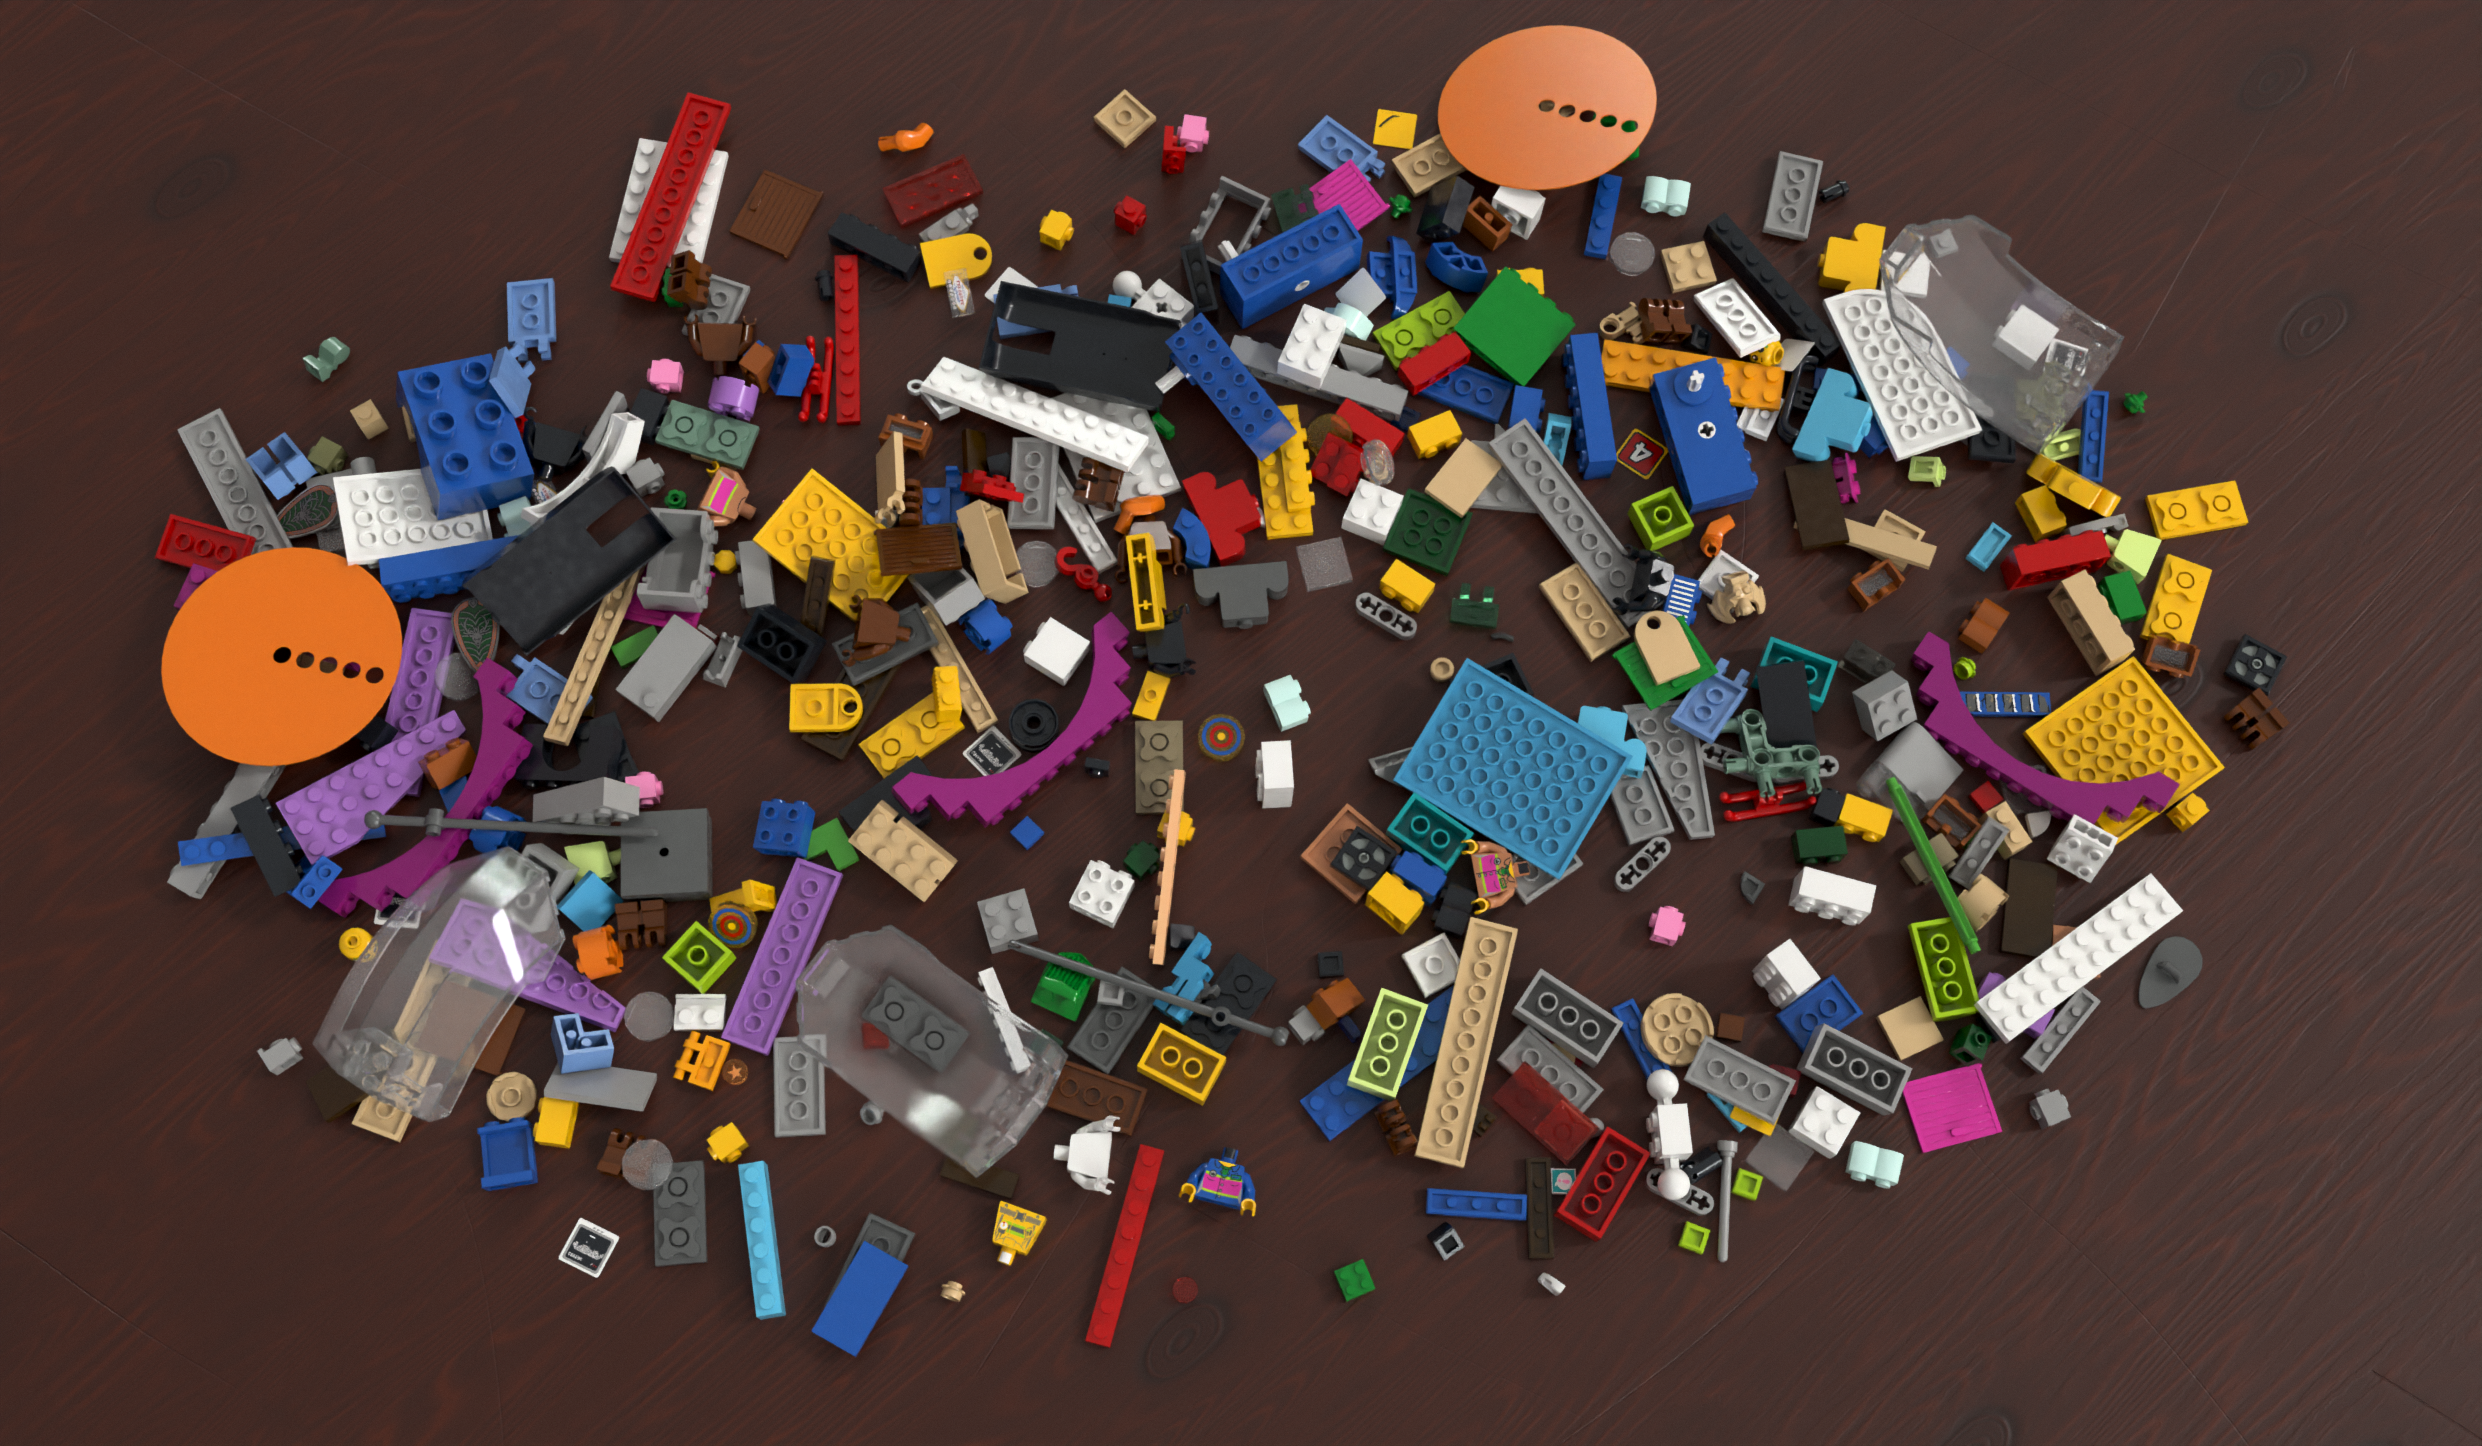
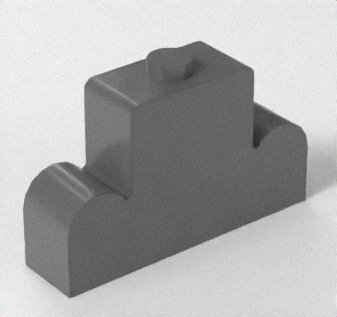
M1287 561L1193 569L1195 598L1203 606L1212 605L1216 600L1219 601L1221 625L1224 628L1239 626L1241 629H1248L1253 627V625L1267 624L1269 616L1267 596L1278 600L1282 599L1288 591Z

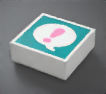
M1551 1168L1552 1195H1566L1576 1178V1169Z

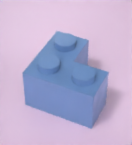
M579 1013L553 1017L551 1038L561 1074L611 1067L614 1046L609 1029L584 1032Z

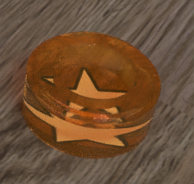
M731 1059L724 1064L722 1075L729 1084L739 1085L746 1080L748 1068L743 1061Z

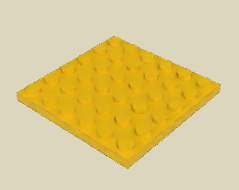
M2134 656L2023 733L2024 737L2055 776L2062 779L2088 783H2110L2128 781L2159 771L2180 784L2166 807L2160 813L2149 811L2139 801L2129 818L2122 823L2111 820L2107 817V813L2103 811L2094 825L2117 837L2116 845L2225 768Z

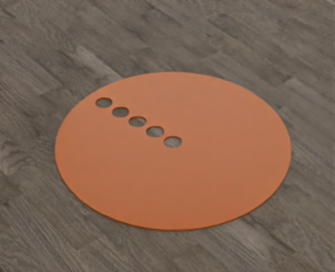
M1576 26L1533 27L1504 35L1489 42L1472 53L1457 67L1441 94L1438 107V125L1443 142L1450 154L1459 164L1474 175L1491 183L1514 189H1560L1584 183L1605 174L1626 160L1638 148L1648 134L1654 120L1657 104L1656 87L1644 61L1631 48L1614 37L1592 29ZM1543 101H1552L1555 104L1554 109L1549 112L1540 111L1538 106ZM1564 106H1572L1575 108V113L1570 117H1563L1559 114V110ZM1584 111H1593L1596 114V118L1591 122H1583L1579 117ZM1605 116H1613L1617 119V123L1612 127H1604L1600 121ZM1627 121H1634L1638 124V128L1633 132H1625L1621 129V126Z
M296 547L259 552L235 561L216 572L192 593L179 610L169 629L162 655L161 674L165 697L172 714L185 732L199 745L218 756L238 763L255 766H280L304 762L330 752L350 740L382 708L391 693L400 668L402 656L400 621L397 611L382 585L357 564L348 566L347 559L340 555L324 550ZM281 647H286L291 651L290 659L284 663H278L273 658L274 652ZM304 652H309L314 656V662L308 668H301L296 662L297 657ZM328 657L336 659L337 668L333 672L323 673L320 670V663L323 659ZM351 662L359 664L361 670L358 676L346 678L343 675L345 665ZM377 667L382 669L384 676L380 682L369 683L366 680V674L371 668Z

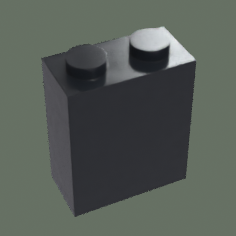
M1456 176L1431 187L1416 234L1431 244L1459 234L1474 186Z

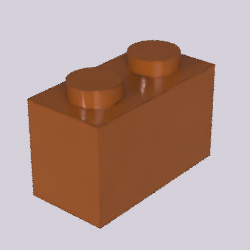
M1481 196L1468 206L1462 224L1492 252L1508 238L1513 226L1512 223Z
M755 342L740 360L739 366L745 382L750 386L754 384L759 388V392L764 394L770 387L767 381L775 362V353L768 346L763 345L762 347Z
M453 738L445 743L444 748L426 753L424 759L418 763L430 786L441 790L472 772L477 756L469 741Z
M1347 977L1340 982L1337 979L1325 988L1326 990L1323 988L1317 990L1311 996L1313 1000L1306 1008L1325 1030L1351 1015L1366 1000Z

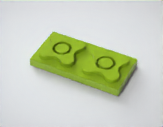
M1448 291L1377 329L1372 333V336L1377 344H1381V350L1395 371H1397L1402 360L1407 357L1412 358L1416 356L1427 345H1434L1441 336L1445 334L1450 335L1465 313L1451 292Z

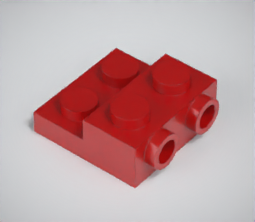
M1329 432L1311 467L1312 477L1326 483L1328 487L1339 493L1349 496L1355 492L1360 481L1358 478L1361 472L1365 473L1371 462L1368 459L1370 452Z
M973 469L972 473H963L960 491L999 501L1023 503L1024 493L1016 492L1015 483L1007 482V477L993 474L991 478L986 476L987 472Z

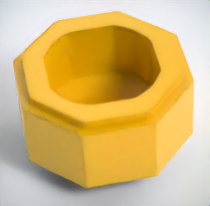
M721 550L715 555L714 566L721 574H731L737 569L736 557L731 550Z

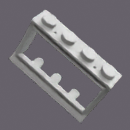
M1221 176L1219 188L1216 193L1213 192L1211 195L1209 206L1206 211L1202 212L1199 225L1196 230H1192L1189 242L1203 240L1224 199L1229 195L1258 209L1236 250L1237 254L1241 255L1251 249L1252 244L1250 242L1252 238L1256 239L1262 228L1260 226L1262 220L1266 221L1271 212L1269 207L1270 198ZM1206 255L1209 270L1220 275L1221 264L1223 263Z

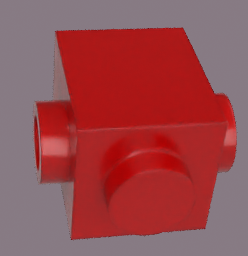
M1127 195L1122 202L1119 201L1113 211L1115 213V225L1132 235H1135L1147 220L1146 206Z

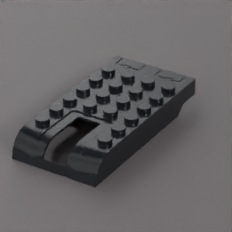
M1001 281L979 369L988 375L1003 380L1161 412L1165 393L1163 394L1155 383L1171 371L1173 363L1169 357L1173 351L1165 341L1179 331L1182 325L1180 320L1158 316L1146 310ZM997 317L1011 323L1055 332L1050 355L1008 347L992 340Z
M611 466L587 481L462 581V586L470 590L490 612L491 618L498 625L501 624L521 646L523 653L527 656L546 640L559 634L677 539L616 468ZM634 494L649 513L636 520L609 543L601 547L588 533L586 528L619 501Z

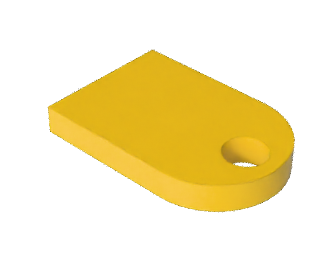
M961 234L920 243L930 289L949 285L947 281L951 280L953 282L952 277L955 274L961 278L962 282L978 279L987 273L992 263V252L989 244L985 239L976 234ZM978 249H983L986 251L987 256L983 260H978L974 257V252Z
M839 683L791 684L790 732H843L853 728L862 717L863 703L861 697L849 685ZM849 702L857 704V709L852 713L844 711L845 705Z

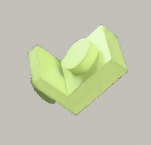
M1912 456L1908 474L1909 480L1933 482L1935 487H1940L1941 480H1944L1946 477V467L1943 466L1940 458Z

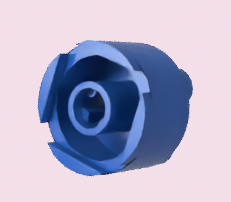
M989 598L981 601L977 607L968 610L958 619L960 626L963 623L965 624L967 629L964 630V633L980 651L985 648L987 650L985 654L987 655L1011 637L1010 629L1013 627L1006 616L1001 617L996 611L995 603Z
M487 806L483 810L481 820L526 822L524 818L499 806ZM472 829L469 835L475 850L500 862H506L505 858L507 856L512 858L521 847L525 838V833H522V831Z

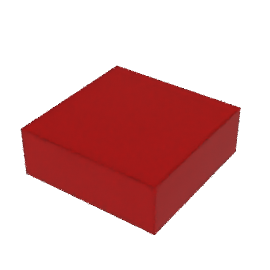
M1989 781L1985 782L1968 796L1982 814L2003 800L2002 796Z

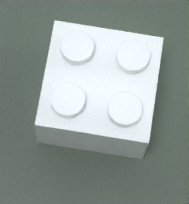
M1500 186L1493 197L1491 206L1513 224L1511 232L1527 240L1540 220L1546 198L1535 190Z
M1360 479L1344 514L1341 528L1384 546L1404 496Z
M1816 1086L1810 1091L1787 1133L1831 1159L1837 1155L1860 1112Z

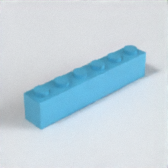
M764 1161L740 1164L738 1168L756 1317L762 1320L785 1316L786 1311L768 1165Z

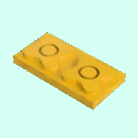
M2236 481L2147 495L2145 498L2156 537L2161 540L2245 526L2249 523Z
M2167 554L2163 561L2140 637L2148 640L2151 633L2189 644L2212 570Z
M933 692L859 743V747L883 779L918 755L922 759L965 729L960 720L950 722L936 721Z

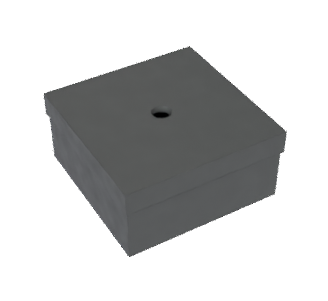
M707 808L639 812V816L631 817L628 821L621 822L623 827L657 828L660 832L656 838L621 836V897L623 899H626L627 902H638L641 904V901L663 899L665 902L709 900V898L713 897L712 819Z

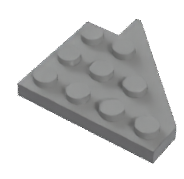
M1495 424L1494 439L1505 432L1499 424ZM1471 440L1472 443L1498 460L1487 446L1488 441ZM1504 467L1501 468L1470 507L1538 513Z

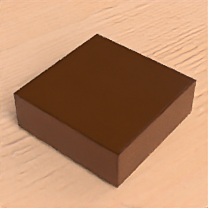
M1720 1013L1716 1038L1740 1043L1742 1041L1745 1017Z

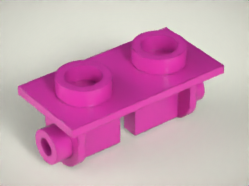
M1845 453L1846 459L1843 460L1842 457H1837L1833 459L1832 463L1835 480L1843 479V481L1836 483L1841 503H1847L1849 498H1853L1855 503H1858L1857 495L1861 493L1858 481H1854V473H1857L1856 463L1854 459H1850L1848 453Z

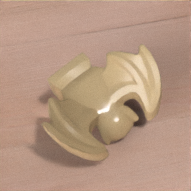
M1741 570L1721 577L1722 582L1725 584L1724 591L1716 590L1712 604H1707L1708 610L1717 620L1732 624L1736 622L1730 614L1732 608H1735L1737 617L1749 615L1755 610L1758 614H1762L1765 610L1766 601L1762 587L1759 586L1758 588L1749 579L1748 573Z

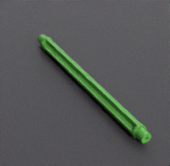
M1895 777L1887 779L1885 782L1889 788L1888 792L1964 946L1968 947L1971 954L1981 951L1977 943L1978 938L1901 784H1898Z

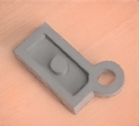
M914 379L908 382V393L914 396L921 395V399L939 421L960 412V406L922 392L921 385L923 381ZM914 386H919L920 388H919V389H913L912 387H914Z

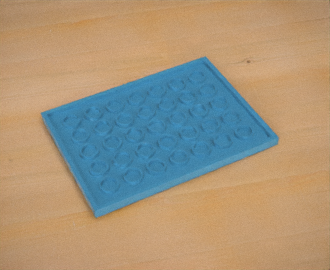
M1466 658L1393 779V782L1412 793H1417L1435 807L1500 846L1505 847L1550 876L1560 880L1633 756Z

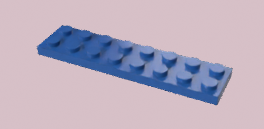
M1454 985L1428 1004L1399 1089L1437 1060ZM1355 1060L1299 1101L1329 1142L1385 1100L1347 1086Z

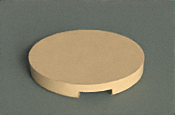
M1679 993L1666 994L1654 1000L1646 1008L1641 1019V1036L1646 1048L1657 1060L1670 1066L1684 1067L1691 1065L1705 1035L1710 1038L1714 1036L1713 1022L1704 1006Z

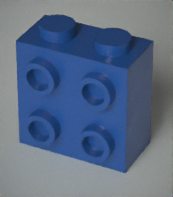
M771 799V802L762 801L753 848L761 854L807 858L815 811L804 801H794V804L786 803L781 799Z
M1405 851L1402 857L1397 855L1390 866L1389 873L1400 877L1407 889L1417 891L1422 896V901L1425 902L1424 905L1430 908L1445 884L1447 876L1444 875V871L1436 865L1430 866L1423 862L1424 859L1415 852L1409 853Z

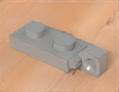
M973 203L963 210L958 208L919 233V238L924 243L964 234L973 224L972 220L979 216L978 209Z
M2124 513L2072 526L2061 531L2060 534L2061 536L2070 534L2072 537L2086 530H2093V532L2102 530L2103 534H2105L2108 529L2117 532L2129 527Z

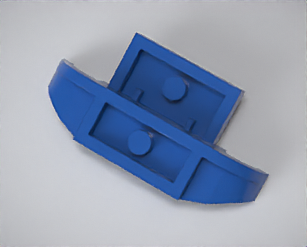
M1388 236L1386 238L1387 242H1390V251L1388 253L1369 251L1367 254V272L1385 294L1386 298H1390V303H1393L1391 319H1398L1408 312L1417 294L1415 252H1412L1410 245L1403 238Z
M946 466V488H923V525L957 523L958 516L956 511L970 504V497L965 496V492L960 491L962 475L957 466ZM957 528L958 542L961 552L964 548L965 539L963 536V532L959 528Z

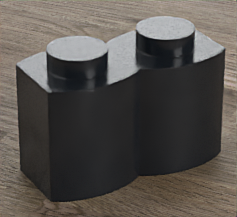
M1450 882L1449 887L1444 886L1439 900L1443 901L1441 909L1435 908L1431 922L1435 923L1433 930L1460 940L1473 907L1471 902L1476 899L1478 891L1454 882Z

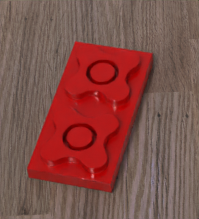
M170 514L155 558L190 569L194 563L219 571L235 561L250 556L257 538Z

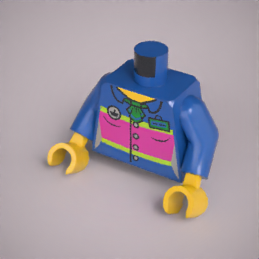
M1224 1147L1221 1160L1210 1158L1209 1162L1200 1164L1181 1187L1179 1197L1181 1198L1184 1193L1189 1194V1202H1192L1193 1199L1218 1204L1240 1210V1215H1243L1244 1210L1249 1209L1252 1211V1216H1255V1188L1251 1176L1244 1172L1245 1167L1235 1164L1238 1150Z

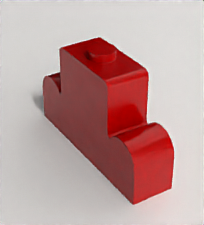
M1201 472L1182 480L1183 489L1196 517L1207 530L1210 546L1220 567H1225L1243 558L1246 546L1242 534L1261 526V518L1257 510L1259 503L1254 494L1250 495L1242 479L1217 489L1215 477L1209 472Z

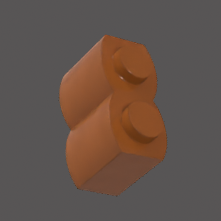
M1987 598L1981 603L1979 601L1975 603L1969 612L1973 614L1970 621L1965 619L1958 629L1961 632L1958 639L1981 654L1989 646L2009 615L2008 611Z

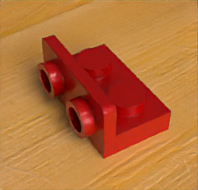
M1165 126L1161 172L1169 174L1183 173L1186 148L1177 147L1178 135H1173L1174 126Z

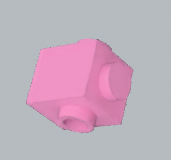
M1184 115L1182 127L1178 126L1177 140H1180V147H1185L1188 152H1202L1203 144H1208L1209 131L1206 130L1207 118Z
M669 359L652 360V366L647 370V382H650L653 391L661 394H668L669 392L681 393L684 374L681 363L673 362Z
M639 772L637 776L625 777V783L640 787V808L653 807V804L660 803L659 795H663L662 781H658L655 774Z
M1671 906L1660 907L1656 913L1651 914L1648 927H1652L1649 940L1673 946L1677 941L1678 935L1682 936L1686 924V922L1682 921L1684 914Z

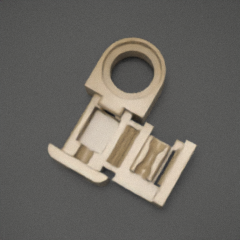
M1630 302L1629 308L1618 315L1612 313L1605 317L1600 323V336L1606 340H1614L1624 334L1626 329V333L1630 332V335L1633 336L1634 344L1641 345L1644 343L1640 328L1642 319L1636 310L1637 306L1635 303ZM1610 324L1615 326L1616 330L1611 333L1606 332L1604 326Z

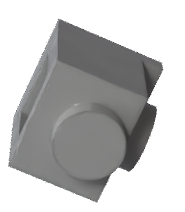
M294 1037L290 1040L287 1038L276 1040L269 1046L268 1050L265 1051L261 1048L257 1051L269 1071L277 1076L303 1059L299 1052L302 1050V1047Z

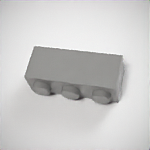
M752 540L738 542L739 551H735L737 565H741V573H738L739 586L744 589V594L740 595L742 609L746 608L749 616H753L757 606L771 603L777 607L771 556Z

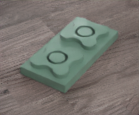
M671 400L655 441L663 446L744 470L760 429L759 426Z

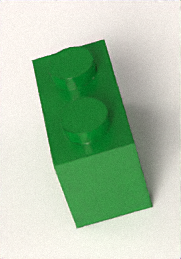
M2131 571L2106 576L2097 584L2098 591L2107 599L2108 607L2113 615L2119 618L2121 625L2139 621L2147 613Z

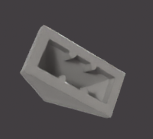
M1340 343L1338 358L1346 371H1357L1366 377L1382 369L1384 355Z
M1413 747L1368 759L1369 765L1376 775L1402 788V786L1393 782V779Z

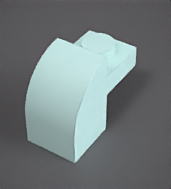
M1338 303L1335 308L1326 307L1324 310L1327 313L1347 320L1345 336L1366 341L1374 326L1362 312L1347 304Z

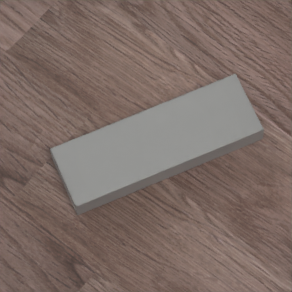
M1988 816L1948 877L1965 888L1970 889L1973 881L1980 875L2010 829Z

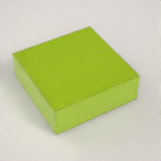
M1739 1168L1731 1193L1755 1201L1763 1176Z
M1686 1221L1678 1246L1702 1255L1710 1230Z

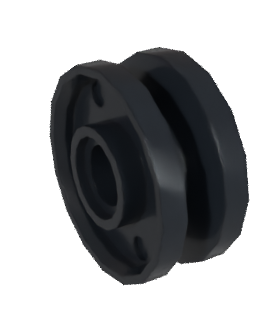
M1026 699L1018 703L1011 711L1009 717L1010 737L1014 744L1024 751L1031 753L1042 752L1057 739L1059 723L1056 711L1049 703L1040 699ZM1031 722L1040 724L1037 729H1030L1028 727Z

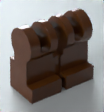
M690 250L672 255L670 274L673 276H669L667 295L680 303H687L692 309H706L708 307V287H710L711 282L709 277H711L712 268L707 264L697 261L695 254Z
M1642 298L1640 300L1638 313L1642 319L1640 328L1643 341L1661 342L1663 340V343L1681 344L1692 333L1691 325L1686 324L1684 304L1682 301H1671L1668 299L1652 300L1651 298Z
M1084 457L1081 462V466L1084 469H1080L1078 473L1081 479L1077 480L1075 485L1079 490L1073 492L1072 499L1081 504L1093 505L1096 508L1114 512L1125 471L1090 457Z
M904 479L905 492L902 495V500L905 504V510L899 516L900 527L923 525V487H920V481L916 479Z
M2260 688L2223 716L2226 721L2233 717L2238 719V723L2232 727L2234 731L2240 727H2245L2247 721L2253 720L2254 726L2247 727L2240 736L2242 740L2248 736H2253L2254 741L2248 745L2251 750L2290 724L2277 707L2269 712L2266 711L2273 703Z
M663 899L641 901V905L638 902L615 904L620 950H628L630 937H632L634 948H641L642 934H640V927L645 926L643 937L647 948L653 947V937L656 934L659 946L667 945V903Z
M1398 1099L1380 1106L1378 1111L1373 1113L1383 1134L1391 1130L1390 1134L1385 1136V1139L1393 1157L1416 1148V1137L1410 1125L1405 1124L1407 1121L1406 1116L1400 1107Z
M614 1128L610 1134L602 1160L598 1163L597 1170L600 1174L621 1180L624 1178L625 1181L647 1187L660 1141L652 1138L647 1148L644 1149L646 1136L639 1135L634 1144L633 1155L629 1156L628 1153L633 1147L634 1133L628 1131L623 1142L620 1143L622 1129Z

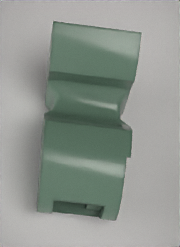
M330 337L320 344L319 357L317 359L312 355H307L303 358L307 371L323 382L330 378L331 372L337 369L338 364L343 363L348 358L350 348L336 337Z

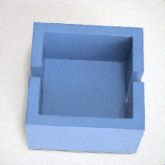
M285 432L267 444L280 463L276 464L263 447L245 459L277 500L288 495L296 488L295 484L298 483L300 485L317 473Z

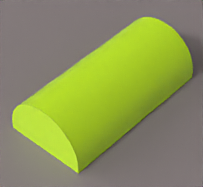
M1951 917L1909 924L1908 930L1933 1021H1948L1979 1012L1974 1006L1979 1001L1965 946Z

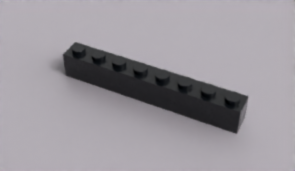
M1724 212L1710 222L1706 227L1703 238L1794 340L1815 342L1807 355H1814L1819 358V363L1816 365L1821 367L1835 357L1841 347L1839 339L1731 218Z

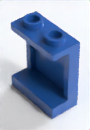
M304 854L296 865L300 864L305 875L294 889L286 892L310 909L342 871V868L324 855H321L311 865Z
M524 1117L509 1119V1123L499 1124V1122L493 1121L484 1123V1127L477 1128V1134L481 1137L484 1178H481V1185L484 1190L493 1191L538 1183L533 1124L524 1120Z

